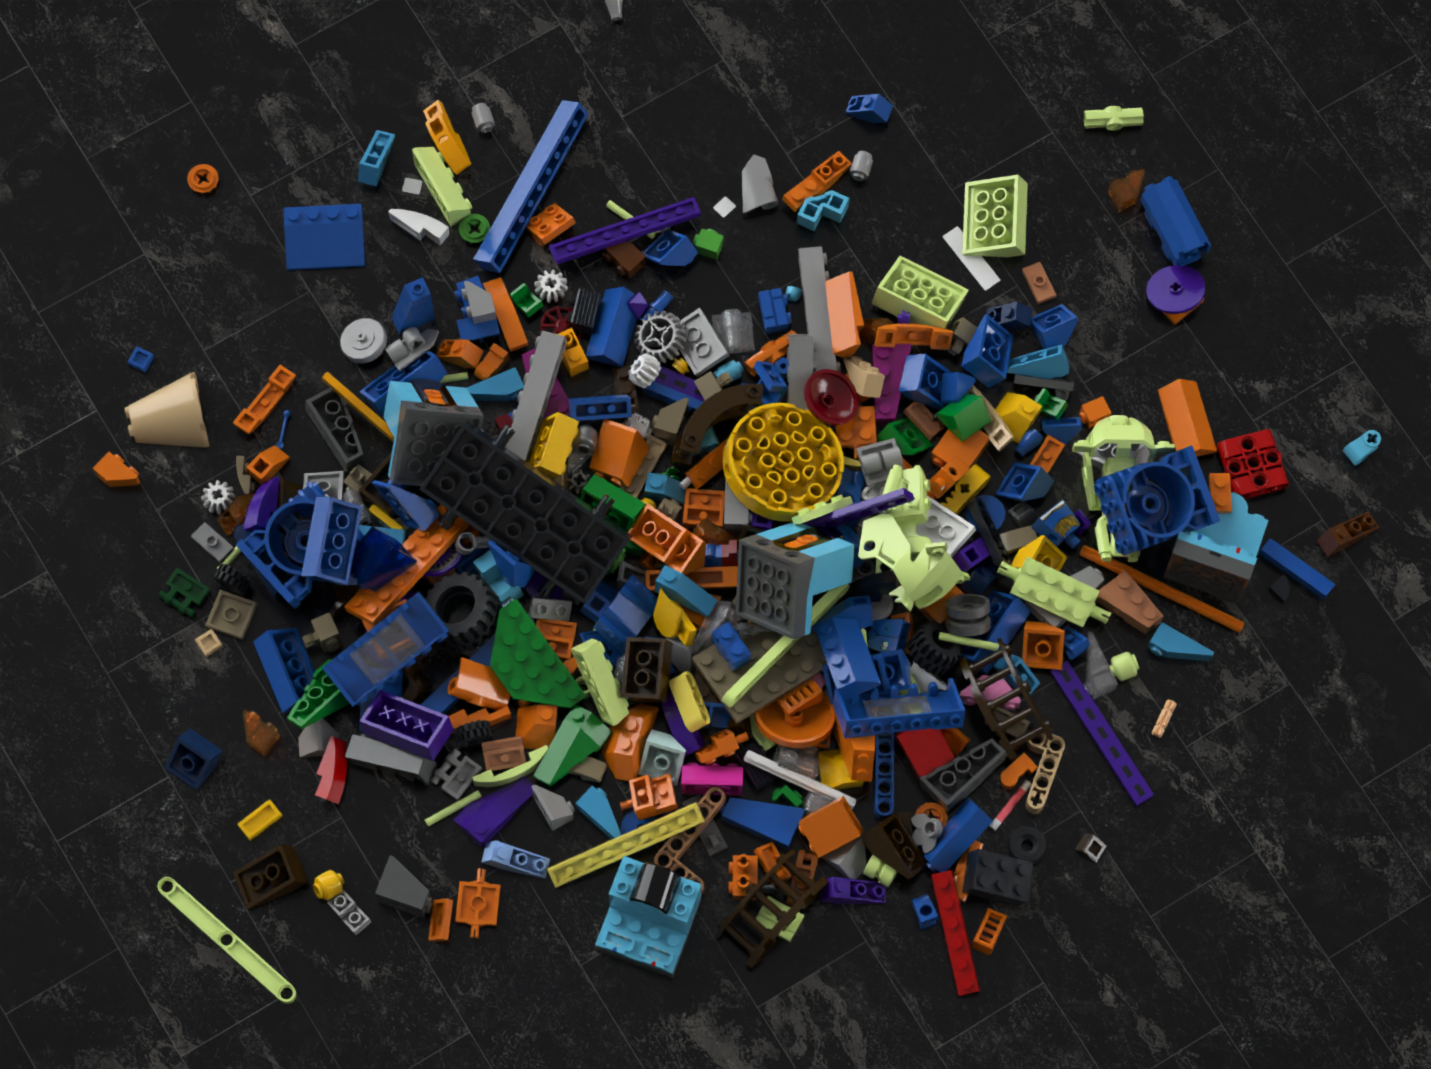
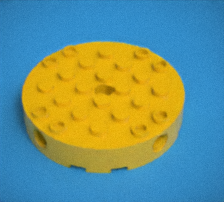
M770 403L749 411L736 424L724 447L723 470L730 489L748 509L771 520L791 522V517L798 515L797 511L804 508H809L810 511L815 509L814 505L825 501L827 504L841 483L844 472V456L840 442L833 430L818 420L810 410L806 409L805 411L795 407L794 404Z

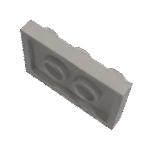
M700 308L681 320L687 333L683 337L686 338L687 342L681 343L684 349L679 350L697 377L729 356L723 343Z

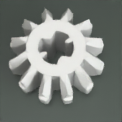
M554 269L551 271V274H548L545 270L544 276H537L539 281L534 283L536 287L535 293L540 295L541 301L547 298V303H550L551 299L558 302V297L564 298V292L568 288L565 285L567 280L562 278L561 272L555 275Z
M645 353L642 356H638L636 361L634 360L628 374L632 383L645 388L650 386L655 381V378L659 376L658 372L661 370L660 362L655 357Z
M218 480L214 486L209 482L210 489L204 488L203 492L205 495L201 496L202 501H204V507L209 508L210 513L217 510L219 515L223 509L225 512H228L227 506L233 507L234 502L232 500L236 499L235 494H233V487H228L227 482L220 485Z

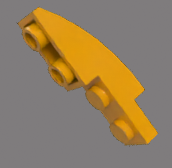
M437 100L423 110L427 119L425 124L443 158L457 175L470 166L471 162L459 134L454 132L442 102Z

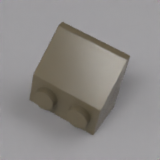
M688 398L681 399L660 409L659 415H655L652 421L654 437L666 442L667 445L674 446L689 414Z

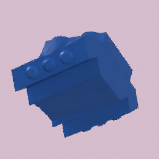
M631 575L593 628L623 654L626 648V638L638 635L653 614L658 597L635 576Z

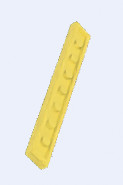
M697 802L551 866L547 870L555 888L620 860L623 856H629L701 824L705 820Z

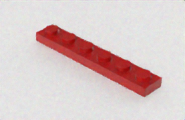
M953 870L932 874L958 994L962 996L979 992L980 988Z

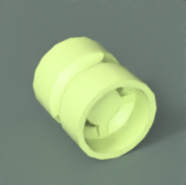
M872 855L863 874L871 879L878 878L880 884L889 887L897 871Z

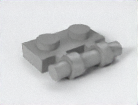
M454 749L451 754L446 756V761L440 769L437 768L435 770L434 776L430 781L437 785L440 780H443L445 783L441 789L458 801L473 782L472 777L478 775L482 767L467 756L460 762L457 758L461 753ZM451 766L456 767L450 776L446 774Z

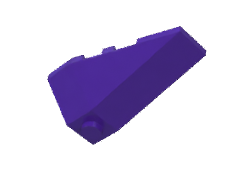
M523 776L469 804L454 818L453 822L483 848L533 797L531 788L533 784Z

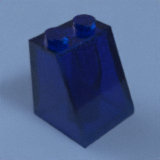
M372 526L354 549L350 576L355 579L357 578V584L364 590L369 588L376 592L415 565L417 560L396 538Z

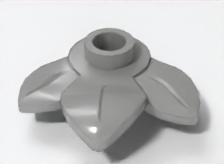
M926 814L914 815L911 821L917 829L913 833L912 839L916 845H922L924 853L931 852L936 846L937 838L942 833V823L936 818H929Z

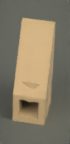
M852 356L851 359L844 358L845 367L856 392L861 396L880 398L885 375L880 373L878 368L872 367L871 363L863 361L861 357Z

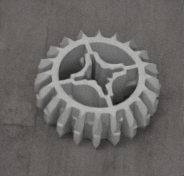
M655 311L654 316L648 314V320L642 319V326L637 325L640 331L635 332L637 339L634 341L638 345L636 348L641 353V356L646 353L655 357L657 361L660 362L661 360L663 363H666L667 358L673 360L674 354L679 355L678 349H684L681 343L687 342L686 338L683 337L687 334L684 330L685 326L673 313L662 311L660 314ZM663 324H668V325H670L669 327H666V326L663 327V328H660V327H659V325H663ZM653 347H662L660 350H651Z

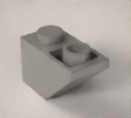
M464 281L465 288L461 289L464 301L468 300L469 306L466 307L467 316L472 318L473 324L496 319L491 294L469 281Z

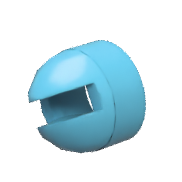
M787 286V299L789 301L799 300L802 289Z

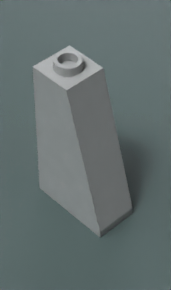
M1091 566L1070 576L1097 590L1103 586L1105 580L1103 574ZM1025 601V605L1040 622H1045L1059 628L1066 621Z

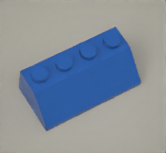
M428 350L401 371L394 365L362 389L360 394L374 411L383 418L390 381L411 383L419 396L424 394V390L434 383L440 382L448 373L438 357Z
M316 497L301 576L317 581L348 585L363 506L333 497Z
M992 590L987 597L990 601V612L987 614L990 617V630L981 635L963 637L998 643L997 639L1001 638L1004 644H1009L1021 625L1026 621L1031 610L1019 597ZM962 645L963 654L961 658L966 657L969 663H976L996 651ZM995 662L981 668L978 672L988 674Z
M830 618L814 625L836 688L844 701L881 685L857 619Z
M297 628L267 630L253 643L282 713L291 712L296 702L304 695L305 687L309 686L313 680L312 676L315 671Z

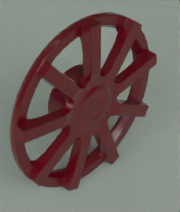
M558 305L549 309L541 319V331H545L544 328H554L552 333L558 334L568 330L570 324L566 322L568 313L565 318H562L560 311L572 312L573 308ZM556 311L558 319L554 318L550 313ZM546 317L552 320L554 324H544ZM579 333L577 337L578 341L581 339L583 333Z

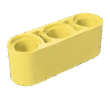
M685 671L671 679L669 686L686 728L690 732H695L710 723V716L693 675L689 671Z

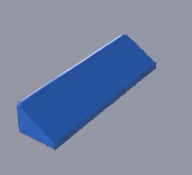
M1271 538L1259 552V555L1323 600L1336 585Z

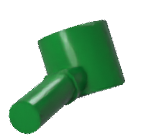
M669 467L666 472L656 473L668 475L678 481L680 480L678 476L674 475L680 471L674 467Z

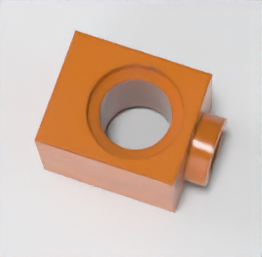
M1103 396L1081 405L1079 413L1081 422L1083 424L1086 423L1088 429L1094 427L1098 421L1111 416V411Z

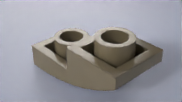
M236 456L237 475L246 499L251 500L252 494H255L256 483L252 481L251 475L248 474L246 467L249 463H246L245 457Z
M1032 526L1015 529L999 535L1008 554L1021 549L1038 538L1037 532L1031 528Z
M587 756L584 762L576 764L569 771V774L580 775L582 780L600 783L607 764Z

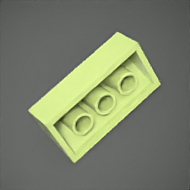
M434 147L413 148L414 165L450 227L460 223L464 217L471 214L470 209H472V206L467 198H463V190L460 184H455L453 181L454 175L449 167H445V160L440 152L437 153Z
M590 639L571 648V651L602 721L615 726L629 714L627 709L629 704L626 699L621 697L619 691L621 685L618 679L612 675L613 667L610 661L605 659L603 654L605 649L602 643L595 639Z

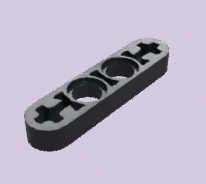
M975 497L968 502V507L994 564L998 568L1002 561L1010 564L1008 553L985 503L981 498Z

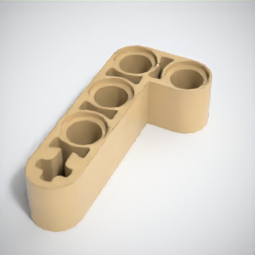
M1045 732L1037 736L1041 743L1034 744L1031 740L1026 742L1029 750L1042 755L1025 805L1028 812L1032 814L1042 811L1065 748V742L1061 737L1052 734L1054 739L1050 741ZM1057 744L1060 750L1053 751L1050 745ZM1050 762L1054 768L1046 769L1043 763ZM1043 780L1047 783V787L1040 788L1037 782ZM1036 794L1040 795L1038 804L1034 806L1033 801Z

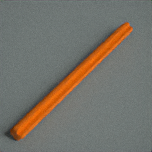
M1083 545L1080 550V556L1119 575L1126 570L1136 583L1234 631L1241 632L1244 626L1243 621L1113 558H1111V562L1102 561L1099 551L1089 546Z

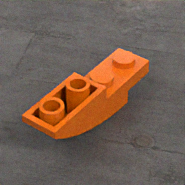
M840 151L836 152L812 170L810 176L784 194L782 200L794 212H797L801 209L806 198L822 195L850 168L852 163Z

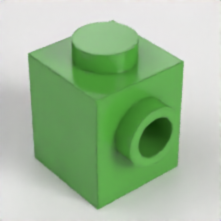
M701 229L700 234L695 235L693 245H695L698 254L717 260L724 243V236L712 229Z

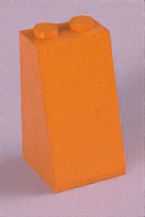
M874 707L872 710L876 717V707ZM835 714L833 734L851 780L872 782L875 734L874 736L844 738Z

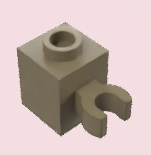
M965 318L956 320L950 329L954 333L952 337L953 344L948 352L955 356L956 353L959 354L962 348L966 349L978 327Z
M710 371L695 380L694 383L704 400L723 390L722 387L731 383L733 379L727 371L718 378Z
M358 464L343 481L345 492L351 497L356 496L361 499L359 489L372 474Z
M664 498L657 509L675 522H677L682 513L680 504L673 499L668 500Z

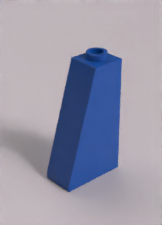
M423 277L404 285L391 317L399 335H402L410 327L418 328L435 320L431 293Z
M968 796L942 830L941 835L937 838L935 848L924 855L928 861L926 865L934 873L937 870L939 872L947 871L993 822Z
M730 797L728 803L725 802L719 813L722 814V821L768 842L773 841L775 845L788 850L799 828L798 822L805 815V809Z

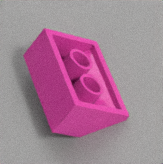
M687 763L682 765L681 794L705 795L708 790L717 787L725 795L742 796L743 767H739L738 764L719 766V764L710 763L707 766H699L698 763Z

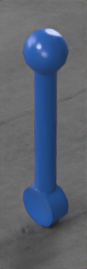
M289 410L283 413L284 422L281 435L276 443L280 450L284 448L283 439L288 418L291 416Z

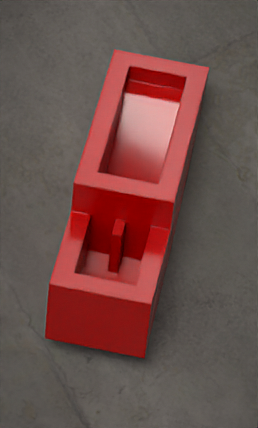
M333 736L329 740L317 774L322 776L315 795L339 804L347 773V759L345 758L347 745L345 741Z

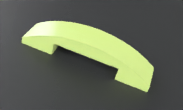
M547 745L529 752L530 761L494 776L490 769L472 777L474 786L496 787L512 783L523 776L525 777L539 766L548 750Z

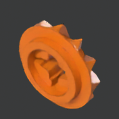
M200 164L190 170L187 180L189 187L194 192L203 194L205 192L210 193L213 188H216L219 178L215 168L207 164ZM205 176H207L206 178L208 182L203 181L202 183H200V179L198 177L204 178Z
M929 802L917 809L915 815L926 814L928 816L929 811H931L934 818H939L938 820L941 821L943 829L946 826L947 813L941 805Z

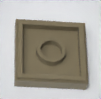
M220 590L205 627L244 640L258 603Z

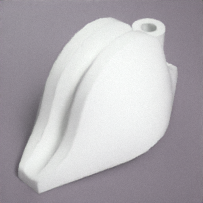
M913 661L910 671L921 693H927L930 682H936L938 690L947 691V685L938 675L927 673L924 668L921 669Z

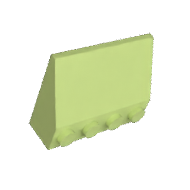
M1012 175L965 183L963 255L989 257L1025 255L1028 183L1022 177Z
M899 256L877 287L872 304L898 317V314H902V310L910 312L911 324L948 329L969 290Z

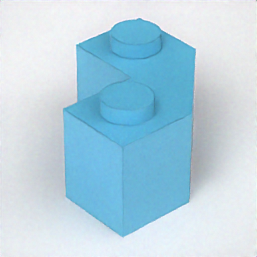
M832 190L817 197L806 198L797 215V224L815 231L822 216L841 223L849 206V198Z
M491 550L473 561L478 574L496 593L502 607L514 599L518 600L524 596L521 587H512L505 582L506 578L500 574Z

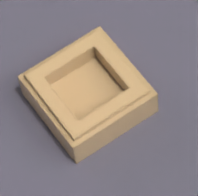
M212 629L195 639L205 657L223 647Z

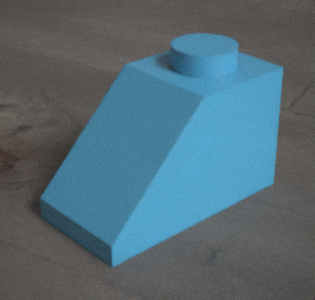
M648 472L644 492L645 498L651 500L673 499L679 504L684 505L686 489L684 490L680 487V481L668 475Z
M1012 654V659L1023 682L1027 681L1031 688V692H1029L1031 694L1040 682L1021 657ZM1002 657L993 667L999 672L1008 667L1005 658ZM1012 674L1004 678L1012 687H1019Z

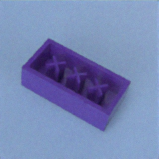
M382 690L378 692L359 721L365 735L434 761L454 730L449 716Z

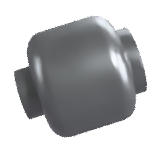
M590 425L578 426V434L573 439L571 446L578 454L587 455L596 449L598 433Z

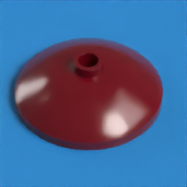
M822 369L812 374L805 384L804 398L810 412L821 422L839 426L846 424L856 415L859 406L858 394L852 382L842 373L831 369Z

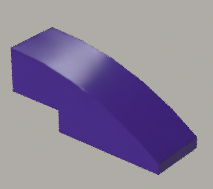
M279 477L265 481L256 491L246 514L245 531L252 533L255 530H266L270 517L277 510Z
M670 693L667 703L661 702L674 739L686 750L685 756L700 749L706 743L698 730L690 732L686 728L674 696Z

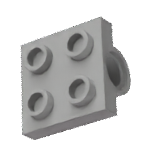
M895 438L856 448L867 487L885 483L890 469H893L894 465H899L904 470L902 455Z

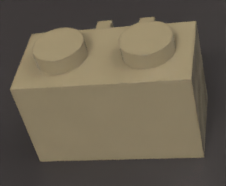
M330 613L311 620L314 633L302 637L306 648L319 642L324 653L327 651L334 652L343 645Z

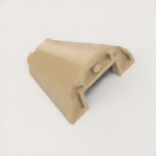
M195 372L189 373L130 404L129 407H125L126 417L131 420V425H128L130 437L134 436L136 443L209 447Z

